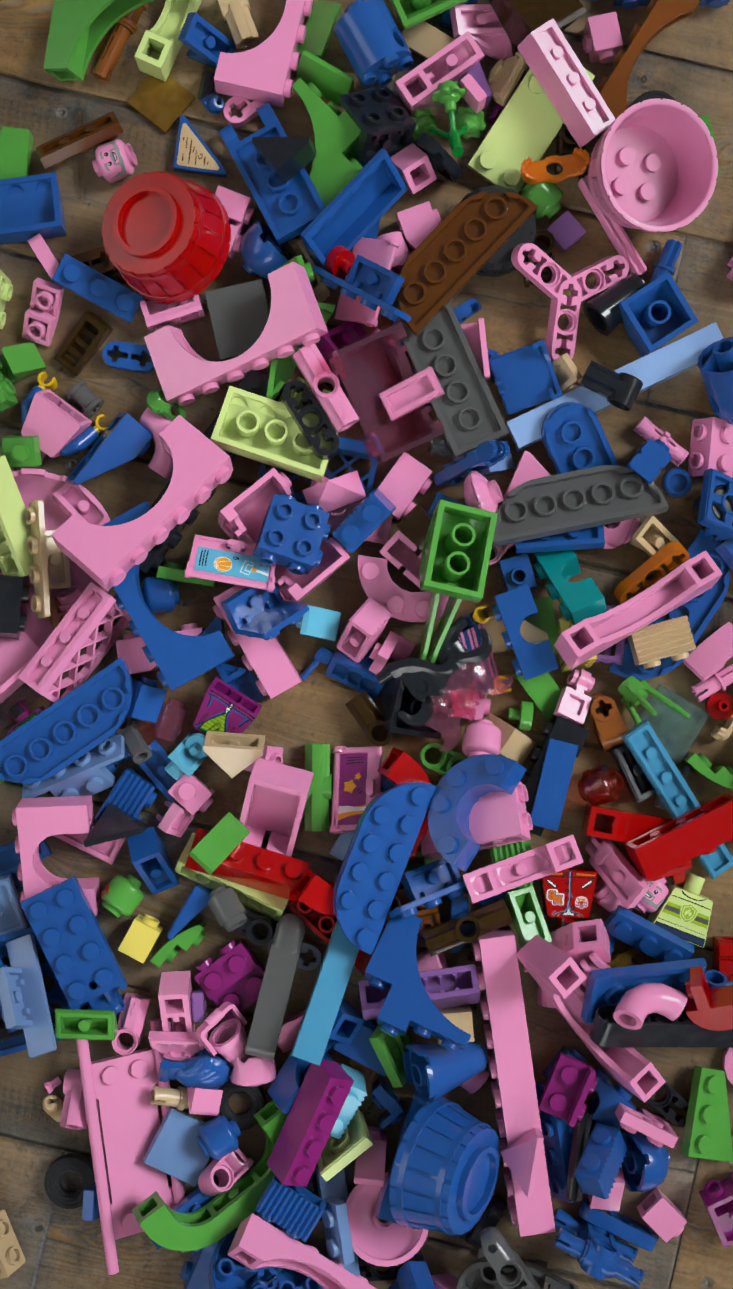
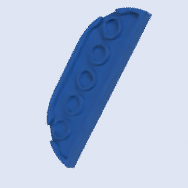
M701 528L686 550L690 555V559L706 550L723 573L711 589L649 624L687 615L695 644L721 606L730 580L728 565L715 550L721 542L713 540L714 535L704 536L705 531ZM627 639L622 665L611 663L607 670L624 678L633 676L638 680L650 679L667 674L680 665L684 659L672 661L670 656L660 659L661 665L644 669L643 664L635 665Z
M120 657L0 741V779L22 784L43 781L59 773L112 736L123 724L132 703V678L124 659Z
M421 781L402 782L384 793L380 792L364 809L334 885L333 910L343 934L356 947L372 955L436 789V786Z

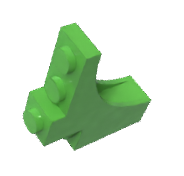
M157 0L54 1L43 69L59 81H84V75L92 54L110 28L132 10Z
M299 77L292 85V88L309 112L315 136L316 157L313 160L309 177L326 207L363 169L359 162L353 158L361 130L345 110L341 113L331 101L326 104L320 98L323 95L312 82L307 85Z

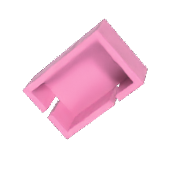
M258 758L255 761L249 778L240 822L250 831L249 835L242 842L261 847L265 832L268 830L271 831V835L266 849L291 857L314 772Z

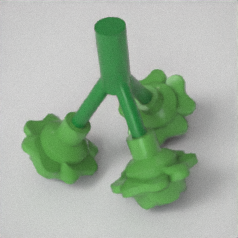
M447 80L439 83L438 89L432 93L431 99L444 105L445 113H448L450 130L445 132L436 128L434 124L436 116L431 115V109H416L414 115L411 116L417 123L412 141L415 143L421 133L431 136L435 134L449 140L452 154L455 157L461 156L464 150L460 137L463 135V138L466 140L471 137L480 138L482 135L481 131L487 128L484 122V112L479 111L476 114L470 106H460L458 113L454 114L457 111L456 103L460 98L465 97L467 90L459 88L457 81Z

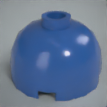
M257 220L248 228L240 243V252L244 258L241 264L251 276L257 274L263 279H268L267 274L277 270L281 265L294 257L291 252L287 256L284 254L285 250L282 246H285V244L279 245L271 229L264 223L260 224V220Z
M639 1131L636 1134L630 1132L621 1133L628 1150L625 1153L626 1157L623 1158L624 1162L621 1163L625 1187L630 1192H646L658 1187L664 1181L670 1164V1156L664 1145L661 1148L652 1144L646 1139L647 1135Z

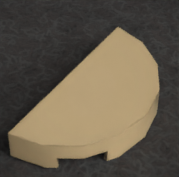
M515 52V56L508 57L504 61L500 59L491 69L488 77L492 97L496 103L503 107L506 106L528 66L520 52Z

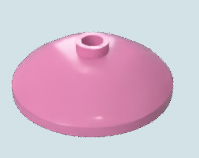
M385 1172V1174H384V1181H385V1179H386V1177H387V1175H388L389 1172ZM357 1184L346 1199L353 1251L366 1262L383 1267L399 1265L411 1259L423 1246L429 1230L404 1227L390 1221L381 1222L374 1214L381 1186Z

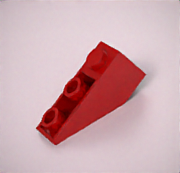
M586 803L581 831L588 836L629 842L672 819Z

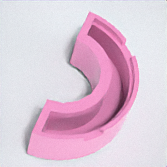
M358 555L359 580L368 598L383 604L390 612V618L407 623L426 622L431 592H409L401 589L390 577L387 559ZM440 594L435 619L442 616L449 596Z

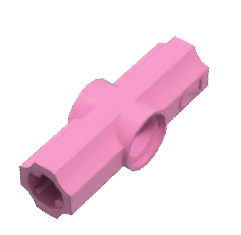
M316 344L304 346L294 353L292 357L310 386L315 400L320 403L336 432L344 431L358 422L359 417L340 387L338 377L332 373ZM328 382L333 386L334 390L331 393L325 394L318 389V385Z

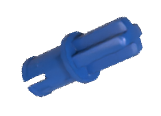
M674 239L666 241L658 262L653 264L654 271L649 283L668 271L671 275H674L675 270L673 268L682 249V243Z

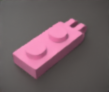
M592 837V843L589 842L585 846V850L591 856L589 863L627 909L634 908L650 889L649 885L611 840Z

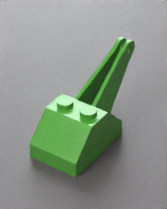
M441 499L436 504L424 541L419 567L420 590L431 592L418 658L426 660L440 594L449 596L431 646L428 661L432 663L436 662L439 650L462 599L476 603L483 599L498 513Z

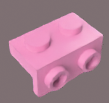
M716 417L694 419L692 421L688 472L691 477L704 476V471L712 468L733 478V424H729L727 420Z

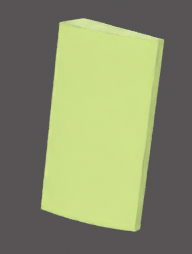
M229 386L211 436V441L222 450L322 483L329 460L320 459L314 454L284 403ZM308 413L303 416L302 421L308 427H315L319 423V418L313 413ZM321 430L317 433L321 439L319 448H326L330 451L333 442H326L322 437Z

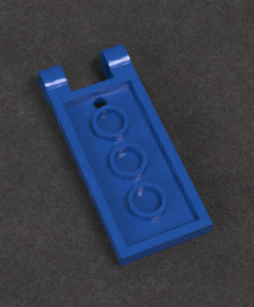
M267 102L256 108L265 125L262 129L241 141L231 124L220 129L219 133L275 239L281 245L301 234L326 207L305 168L301 169L284 184L259 157L252 144V137H287L271 105Z

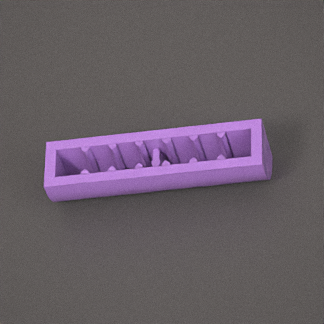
M475 964L419 972L425 990L437 1009L479 1003L480 988ZM369 980L358 981L362 1014L365 1020L377 1019L390 991L389 988H385L382 991L371 986L368 983Z

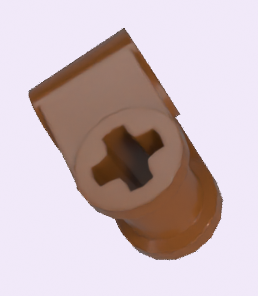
M593 694L587 713L601 749L606 751L625 743L621 736L628 732V729L621 718L615 701L604 694ZM599 701L607 704L603 708V714L595 710L599 707Z

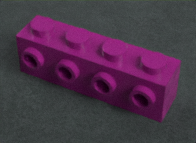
M322 1060L320 1066L311 1063L266 1163L282 1185L307 1187L322 1151L326 1146L330 1133L354 1082L337 1062Z

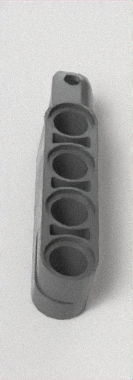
M295 913L284 914L276 925L244 1054L272 1061L274 1059L305 934L304 920Z
M488 1226L480 1231L483 1254L495 1271L497 1281L502 1289H541L520 1256L512 1250L503 1234L497 1228ZM507 1264H511L516 1267V1269L510 1273H506L501 1270V1268Z

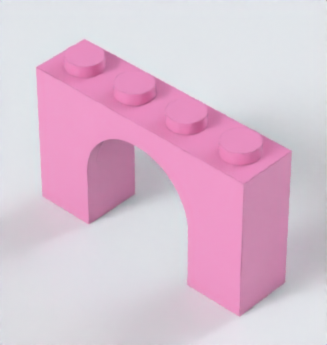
M92 795L22 798L16 808L13 809L12 822L18 829V836L15 838V851L17 854H20L21 863L18 865V880L23 881L24 890L21 891L20 902L69 879L58 877L44 867L39 856V844L47 837L53 835L89 833L94 824ZM99 877L77 878L96 916L101 906Z

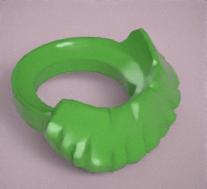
M162 388L148 393L147 405L152 412L165 416L171 421L178 415H181L183 418L186 417L182 406L166 401ZM171 407L174 409V411L176 412L177 416L171 414V412H170Z

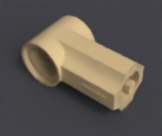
M216 0L223 20L227 21L237 49L245 50L251 48L260 41L255 23L250 14L251 8L248 0Z

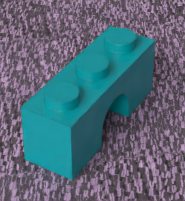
M573 550L533 553L536 562L532 565L533 570L539 580L545 579L547 583L545 588L552 601L556 599L559 601L560 605L558 608L566 622L571 620L573 625H576L586 618L594 617L607 611L605 598L591 577L580 582L568 581L571 577L581 573L577 556Z

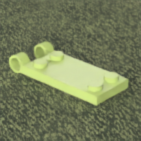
M531 69L528 70L467 164L468 168L492 185L510 188L519 193L525 183L520 171L521 163L525 159L527 160L528 157L531 158L532 162L539 161L564 123ZM585 69L590 79L593 81L595 75L589 72L587 69Z

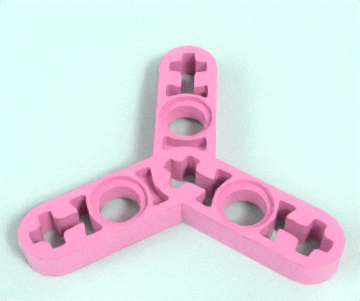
M521 243L511 253V261L514 267L551 298L546 336V347L551 362L562 355L555 354L556 348L564 349L563 354L568 353L572 359L575 351L581 301L615 285L622 278H626L629 272L627 260L619 255L607 256L569 275L533 243ZM526 251H529L527 257H528L532 262H539V263H537L536 265H534V264L531 263V262H523L525 257H524V255H522V253H523V252H526ZM614 264L618 265L615 274L605 275L603 271L612 269ZM546 266L552 271V278L548 283L543 282L541 278V272ZM590 272L596 277V284L592 289H589L585 283L586 276ZM563 289L571 290V295H563ZM560 306H570V309H560ZM562 314H565L569 319L568 326L564 330H561L558 326V318ZM557 335H566V339H559Z

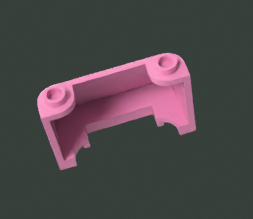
M273 468L220 510L218 524L228 538L256 545L269 502L273 495L288 494L291 496L290 487L292 483L283 472L278 473ZM330 537L326 541L322 540L319 549L324 551L318 568L313 567L308 575L293 574L287 570V567L276 564L274 577H276L275 582L283 600L300 603L350 558L347 554L349 551L337 539L334 540Z

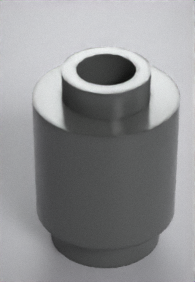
M221 886L209 894L211 899L207 904L220 926L225 927L227 932H231L247 922L248 919L245 915L247 911L232 887L226 889L225 886Z

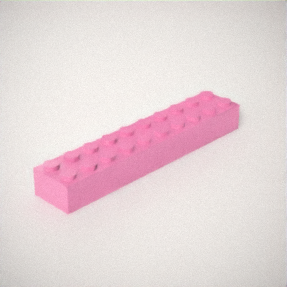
M510 926L491 931L479 936L476 941L471 942L475 961H479L480 966H476L479 988L484 993V995H480V1010L483 1020L488 1022L483 1024L484 1039L487 1049L492 1050V1052L488 1053V1068L491 1078L496 1079V1081L491 1082V1090L495 1107L500 1108V1110H495L500 1138L504 1137V1139H499L500 1151L533 1128L541 1129L519 963L515 955L517 953L515 935ZM544 1144L542 1146L533 1199L527 1198L502 1157L503 1166L507 1167L502 1169L508 1195L506 1197L508 1212L512 1226L518 1227L520 1237L556 1232Z

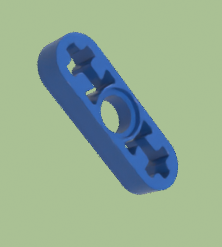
M583 1198L577 1210L578 1215L584 1220L647 1251H653L659 1239L658 1234L652 1229L616 1211L591 1209L589 1198Z

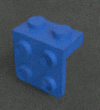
M276 582L273 593L263 589L245 587L221 602L235 634L262 638L264 640L278 636L280 634L279 630L287 625L299 622L303 618L302 615L309 611L306 603L283 600Z

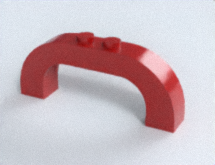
M395 747L377 770L395 786L398 783L408 781L430 783L423 768L412 757ZM428 810L409 860L418 853L419 844L429 829ZM308 868L291 893L311 909L323 914L336 916L333 910L335 882L323 879Z

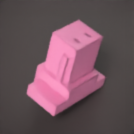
M57 1076L51 1081L43 1083L46 1088L44 1091H48L50 1094L55 1087L62 1083L60 1078Z

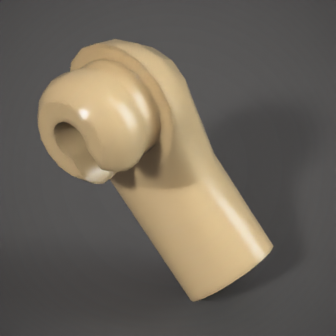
M47 1095L42 1102L43 1109L55 1121L60 1122L64 1101L56 1095Z

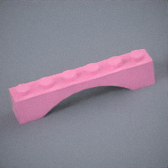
M705 550L682 563L661 580L626 602L604 613L586 618L563 631L554 646L571 670L711 589L723 573Z
M253 1213L240 1223L227 1253L228 1256L251 1270L279 1267L297 1271L310 1277L325 1289H377L370 1285L366 1278L352 1274L344 1269L341 1263L327 1259L319 1254L315 1247L304 1245L298 1240L289 1237L284 1230H279L263 1220L259 1215Z

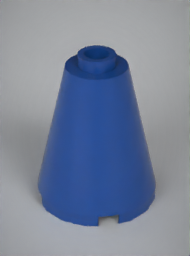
M477 1041L469 1042L465 1051L459 1049L458 1052L451 1051L438 1043H414L407 1045L406 1048L409 1051L403 1053V1068L407 1083L414 1084L416 1092L412 1094L422 1105L434 1102L484 1071L488 1062V1053L485 1047L481 1046Z

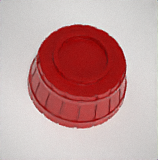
M168 172L142 173L126 181L113 194L103 215L102 239L110 261L119 270L123 279L132 289L142 297L153 302L157 301V303L164 304L186 301L204 291L211 281L213 282L219 275L229 253L231 227L228 222L227 211L224 205L221 204L222 202L214 193L202 185L188 179H182Z

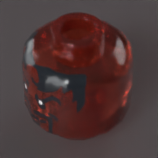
M602 765L584 771L581 779L578 781V790L581 798L594 806L615 802L619 799L621 789L624 787L621 774L615 772L609 765Z

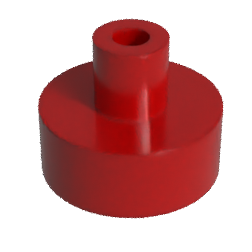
M337 246L328 253L325 267L334 276L343 278L348 275L355 261V255L346 247Z
M718 691L707 697L704 704L706 713L716 720L730 718L733 715L732 695L724 691Z

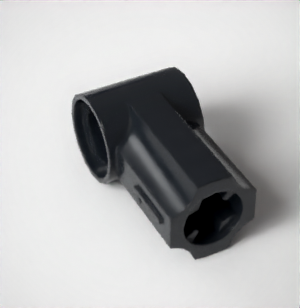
M591 360L579 385L607 398L611 405L625 411H631L643 386V382L633 375L614 372Z
M244 906L247 911L245 915L248 920L234 931L244 935L255 945L268 943L275 933L276 923L274 919ZM262 923L266 925L269 932L268 935H258L255 931V924Z

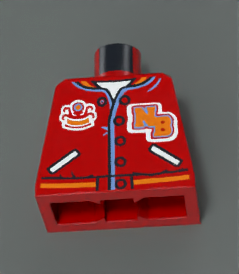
M570 867L540 878L544 912L547 917H558L557 929L575 922V918L589 917L597 880V871L594 868Z

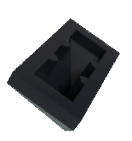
M110 803L83 841L84 846L88 847L141 834L147 830V827L142 821Z

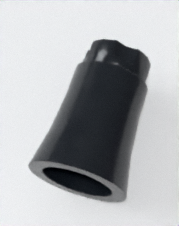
M631 273L627 278H622L615 285L583 304L587 319L598 332L608 336L623 320L619 303L647 285L646 282L636 273Z

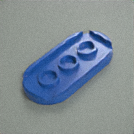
M564 402L548 412L542 424L541 437L557 474L602 465L619 466L599 419L590 408L577 402Z

